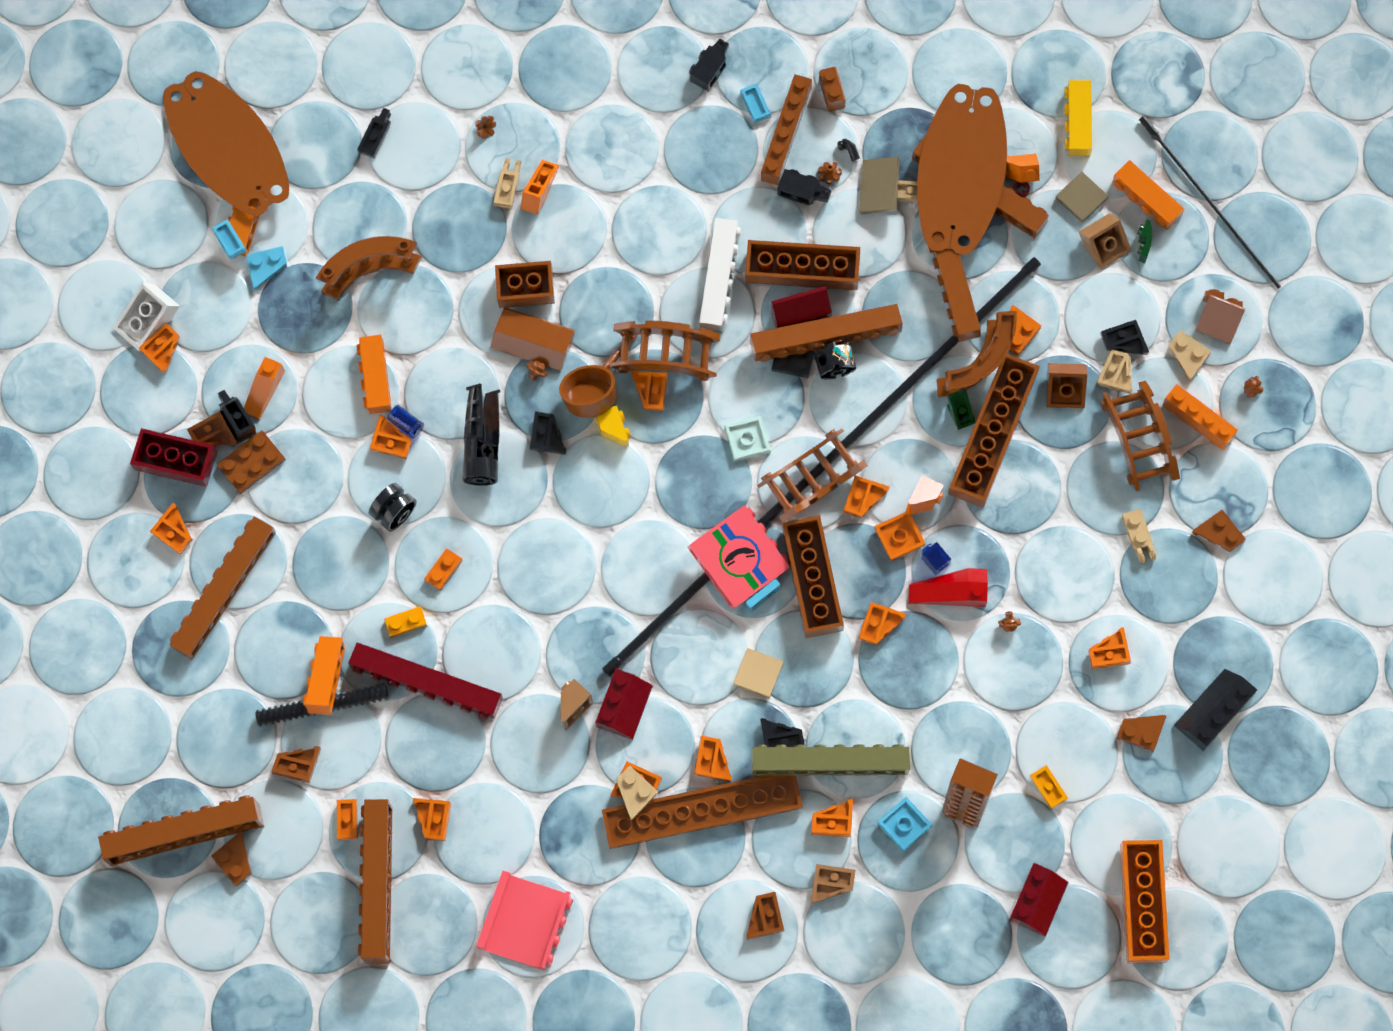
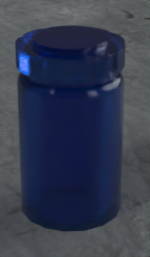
M396 405L387 417L388 421L411 438L417 437L424 427L422 421H419L418 418L400 405Z

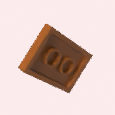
M261 430L221 460L217 466L241 495L286 459L263 430Z

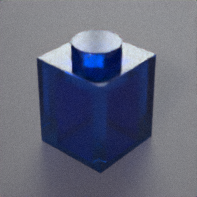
M938 542L933 545L930 543L923 548L921 559L935 576L951 564L952 559Z

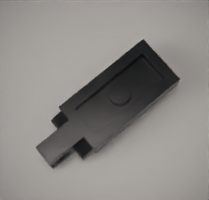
M383 108L379 116L372 117L357 148L359 153L375 159L390 128V110Z

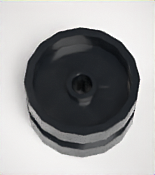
M395 482L388 485L375 498L368 514L376 521L382 520L381 525L389 532H392L399 528L411 515L417 500L409 493L404 494V489Z

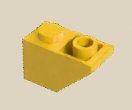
M617 405L611 407L605 413L596 416L602 436L625 447L629 446L628 439H631L629 429L624 428L622 422L625 421L622 410L618 411Z

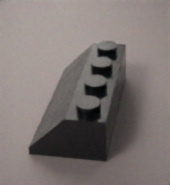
M1224 669L1174 726L1204 751L1255 695L1258 689L1244 677Z

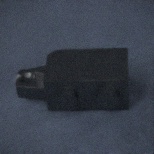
M719 39L713 46L709 45L706 50L703 49L699 55V61L696 65L693 64L689 70L690 82L709 92L726 67L725 54L729 48V43Z
M784 169L777 187V195L809 206L814 203V200L828 203L831 190L820 185V180H817L812 175L805 176L797 170Z
M225 390L219 392L218 397L222 402L219 404L220 411L239 443L256 435L255 425L237 397L234 398V396L230 398Z

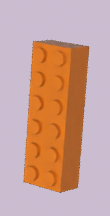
M1122 841L1120 844L1126 964L1167 963L1170 957L1163 841Z

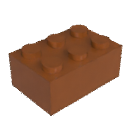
M551 261L495 265L499 308L555 304Z

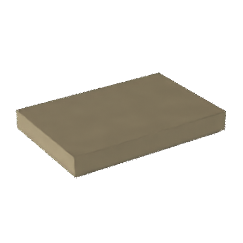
M898 157L863 160L859 208L861 214L897 211L900 159Z

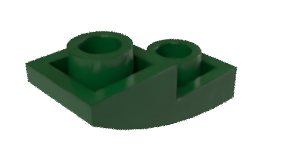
M1148 219L1145 225H1140L1137 235L1140 236L1138 242L1141 243L1137 254H1140L1138 261L1146 263L1152 241L1151 221Z

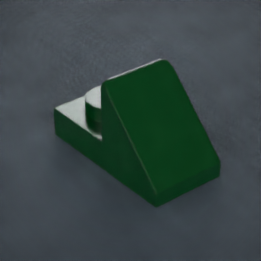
M963 388L948 394L949 404L947 408L957 429L960 430L975 424L967 391Z

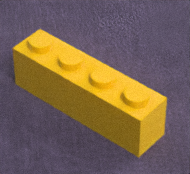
M1069 80L1068 86L1064 87V98H1067V104L1064 105V115L1068 116V121L1064 123V132H1068V138H1065L1064 147L1068 149V156H1090L1092 151L1091 80Z

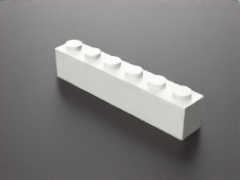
M715 218L699 321L700 327L712 331L722 332L723 326L727 325L728 315L725 314V309L730 306V297L727 296L728 290L732 291L733 280L730 279L731 273H735L736 262H733V257L738 254V245L735 244L736 238L740 239L741 228L738 227L737 220Z

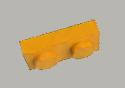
M421 606L384 618L391 638L427 626Z
M1047 765L1029 776L1050 809L1068 799Z

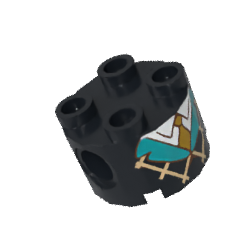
M831 342L825 345L826 348L813 353L821 379H836V375L840 374L844 377L856 370V363L849 342L837 345L836 342Z

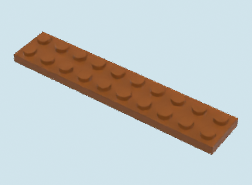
M760 776L655 798L633 821L629 817L626 805L603 809L602 814L609 849L795 811L803 809L796 776Z

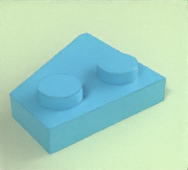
M283 246L246 255L254 290L259 289L263 282L267 279L270 280L278 271L287 267Z

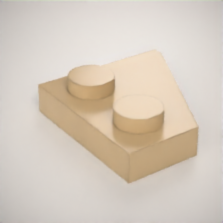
M1181 330L1169 344V349L1175 355L1177 363L1183 368L1187 375L1186 378L1191 381L1210 355L1211 350Z
M1111 350L1097 380L1099 386L1132 394L1131 358L1129 354Z
M631 766L616 779L629 817L633 821L656 797L658 791Z

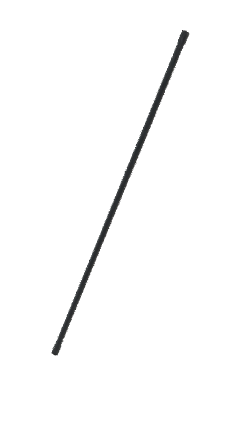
M1033 257L1002 289L976 312L979 323L1022 281L1041 266L1038 259ZM952 335L841 441L846 450L959 343L957 336L954 337ZM834 448L825 458L831 465L840 454ZM820 462L810 471L814 479L825 471ZM803 477L795 486L802 493L809 484ZM790 491L785 495L789 503L795 499ZM779 501L757 521L758 524L762 523L766 527L783 511L784 508ZM704 572L617 656L613 657L602 668L604 673L610 677L614 673L615 668L619 669L623 662L710 580Z

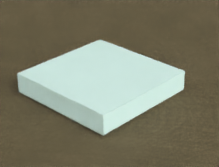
M761 416L724 425L734 462L771 453Z

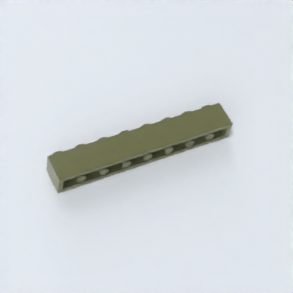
M822 744L815 745L814 747H806V745H795L794 747H787L786 745H776L775 747L756 745L751 750V776L908 775L910 771L909 747H904L902 744H895L892 747H884L882 744H876L873 747H865L862 744H857L853 747H845L842 744L834 745V747H826V745Z

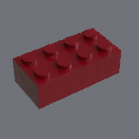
M141 428L130 465L135 471L207 487L217 456V450L211 444Z

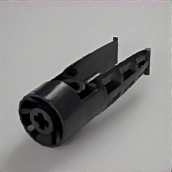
M478 383L466 387L469 393L464 427L462 481L470 485L488 486L498 482V446L500 438L498 393L501 391L498 389L485 393L483 404L482 384Z

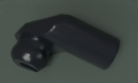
M846 138L837 142L840 151L844 149L848 151L851 161L860 159L856 145Z

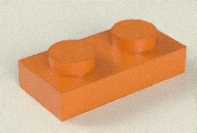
M446 548L424 580L441 591L463 561L462 558Z
M357 799L337 800L338 840L358 839Z

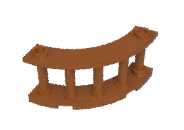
M378 236L348 245L333 255L316 276L317 280L326 283L321 290L322 294L339 301L343 293L357 278L377 272L380 269L399 270L414 274L422 259L420 255L413 253L417 242L401 237Z
M1017 311L997 312L996 320H987L986 337L979 355L970 365L961 369L946 371L945 378L936 379L938 398L947 397L948 394L963 388L968 390L990 375L1002 363L1011 348L1013 336H1015Z
M635 321L614 324L613 331L622 336L620 361L610 363V367L617 369V372L628 373L634 370L671 371L697 377L700 381H708L709 378L717 377V373L708 370L710 345L713 342L720 341L719 333L702 327L699 330L690 329L689 324L668 321H645V324H635ZM651 334L663 336L661 361L647 360L648 340ZM632 335H641L639 360H628L629 341ZM672 336L684 339L682 363L668 361L670 337ZM692 340L702 344L700 367L689 365Z
M1146 380L1138 382L1139 390L1136 393L1110 400L1107 393L1103 392V400H1101L1102 409L1108 413L1124 453L1129 472L1127 474V481L1130 486L1134 487L1136 492L1140 491L1139 481L1162 474L1169 475L1173 481L1180 479L1176 456H1172L1169 445H1172L1165 419L1159 404H1154L1151 398L1154 394ZM1136 400L1143 401L1144 403L1143 407L1118 414L1115 406ZM1146 413L1147 415L1150 414L1153 421L1152 425L1124 432L1121 424L1122 420ZM1153 432L1158 435L1160 441L1158 446L1131 453L1128 443L1129 439ZM1159 453L1163 454L1165 464L1162 467L1137 474L1134 460Z
M835 429L831 430L825 435V440L774 474L769 472L761 477L762 482L757 485L758 488L767 484L784 508V514L779 517L782 523L793 518L799 512L839 487L837 485L838 482L840 484L844 483L868 466L864 460L859 463L854 461L837 436L844 432L843 429L835 431ZM830 441L848 465V471L842 475L836 474L820 450L821 447ZM811 454L815 455L830 477V483L823 488L817 484L802 462ZM795 465L812 488L811 492L813 494L808 498L800 494L786 473L787 470ZM778 476L781 478L795 498L796 506L788 502L775 483V478Z

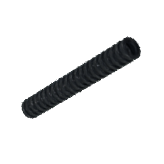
M382 683V686L377 684L376 687H364L363 690L358 688V691L353 689L352 692L346 691L344 694L343 692H340L339 695L336 693L332 712H334V709L338 711L340 708L346 709L348 706L352 708L353 705L357 707L358 704L362 706L364 703H376L377 700L381 702L382 699H385L386 701L389 698L387 687ZM298 701L296 704L292 702L291 705L286 703V706L281 704L280 707H268L267 710L262 708V711L258 709L255 712L259 727H262V724L266 726L268 723L274 724L276 721L280 723L281 720L286 722V719L291 721L292 718L298 719L300 716L304 718L305 715L310 717L306 706L301 701Z

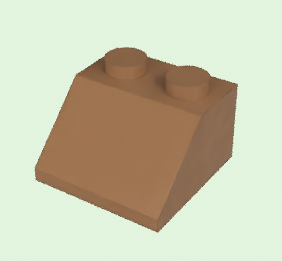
M1110 213L1078 231L1085 249L1100 269L1132 251L1120 219Z
M575 679L571 682L567 681L561 688V722L565 730L593 704L591 694Z

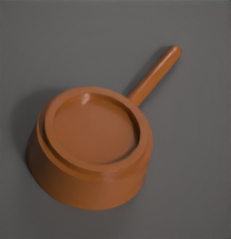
M632 335V337H630L629 346L637 338L638 335ZM621 345L602 366H582L572 370L562 379L559 393L570 413L578 417L592 418L605 413L611 408L616 400L617 393L615 378L609 369L611 368L610 363L616 362L621 356Z

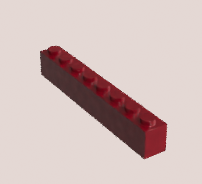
M356 642L348 662L350 668H352L351 671L362 675L366 673L374 680H386L393 687L398 688L399 685L406 687L405 690L410 693L416 694L420 692L427 699L435 700L436 698L442 700L444 705L453 707V705L459 706L460 710L466 713L476 712L479 717L489 720V718L495 719L503 699L502 694L358 642Z

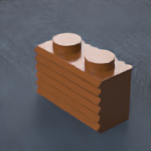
M837 67L820 70L819 82L824 95L823 98H825L827 111L844 109L846 98Z

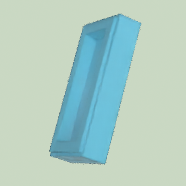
M758 84L740 90V94L754 124L771 118L770 111Z
M228 219L211 228L230 260L246 252L244 245Z

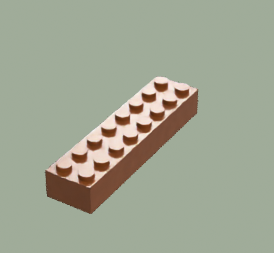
M1009 354L1006 355L997 369L949 487L948 495L982 508L985 507L1037 378L1040 366Z
M960 758L950 780L941 812L945 813L944 816L949 819L955 820L957 818L962 820V823L968 827H978L998 774Z
M245 795L239 797L238 801L231 802L226 800L220 802L218 806L212 807L207 805L201 807L199 811L192 812V810L181 812L180 816L173 817V815L162 817L160 821H145L141 826H126L122 828V831H106L102 836L98 837L102 858L107 864L114 866L238 834L240 831L245 832L264 827L260 805L254 797Z
M388 799L364 800V805H361V817H363L364 825L360 826V835L364 841L360 845V856L363 857V864H360L359 871L363 884L359 885V895L362 896V904H359V916L362 917V924L358 926V933L361 936L362 944H358V956H361V959L366 964H390L393 806Z

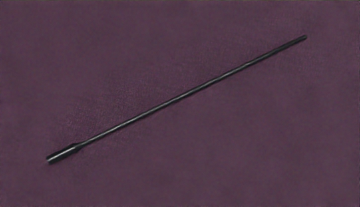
M1145 115L1142 116L1139 121L1152 136L1151 138L1156 139L1279 289L1281 287L1280 284L1162 141L1159 131L1153 127Z

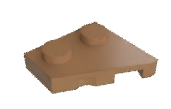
M816 864L811 903L853 891L856 870Z

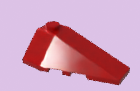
M967 568L909 584L908 604L986 607L988 597L987 569Z

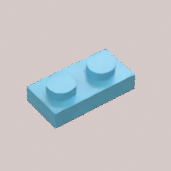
M774 579L757 594L755 593L746 599V608L749 612L754 611L780 590V583Z

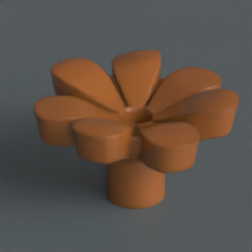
M482 116L481 120H477L475 127L478 128L476 134L483 139H486L488 134L493 136L495 131L492 128L496 127L494 117Z
M824 162L823 167L820 166L818 168V173H822L819 176V180L824 181L826 179V184L828 185L832 184V180L838 182L842 170L837 168L836 162H832V164Z

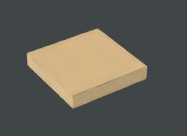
M747 648L733 685L770 698L784 661Z

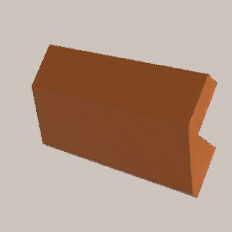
M504 307L494 330L490 348L532 362L539 361L544 366L561 371L567 351L571 348L575 330Z

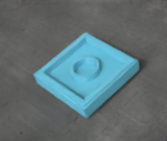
M907 797L902 799L877 822L880 828L903 853L933 827L929 820Z

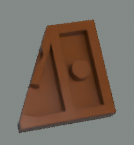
M221 411L187 429L194 441L211 445L238 444Z
M1220 510L1192 531L1194 535H1199L1214 545H1220L1221 548L1229 552L1246 540L1223 510Z
M1166 715L1123 719L1116 739L1154 752Z
M776 892L756 896L746 935L747 940L784 932Z

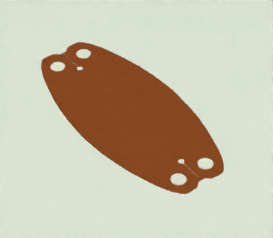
M198 71L187 75L182 83L172 84L164 90L163 102L165 113L175 142L189 166L211 190L238 210L252 216H259L267 211L269 205L281 203L288 198L290 190L289 181L279 149L266 125L241 97L215 78ZM195 79H202L204 83L201 88H194L192 82ZM178 91L182 94V98L179 101H172L170 98L173 92ZM275 185H279L282 188V192L279 195H272L270 189ZM256 198L260 201V206L252 209L248 205L249 201Z
M965 84L955 85L942 100L927 131L919 160L917 200L923 236L931 250L943 251L950 247L957 254H969L982 239L997 208L1006 174L1007 136L1002 106L997 93L992 88L982 87L976 90L971 89L969 85ZM958 92L966 94V100L962 103L955 100V94ZM989 96L992 99V103L989 106H983L980 103L981 97ZM969 109H974V112H969ZM951 225H954L955 229L952 230L950 228ZM935 232H941L944 235V239L942 242L937 243L933 241L932 235ZM965 235L969 237L970 243L967 246L959 245L958 238Z

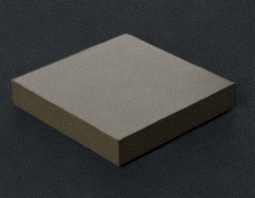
M1081 172L1055 198L1077 219L1084 222L1109 196L1088 176Z

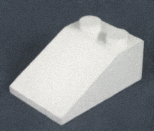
M142 283L115 323L113 329L140 351L139 347L165 323L168 324L180 306L155 284Z

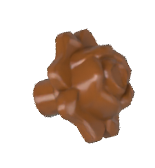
M534 361L533 363L529 362L526 364L531 373L529 379L535 381L537 377L547 376L546 367L543 363Z
M1258 376L1251 377L1245 381L1243 388L1247 398L1255 397L1256 393L1261 394L1264 389L1260 386L1262 382Z
M1012 611L1005 612V618L999 620L998 624L1004 631L1013 632L1017 629V626L1021 625L1020 619L1013 617Z

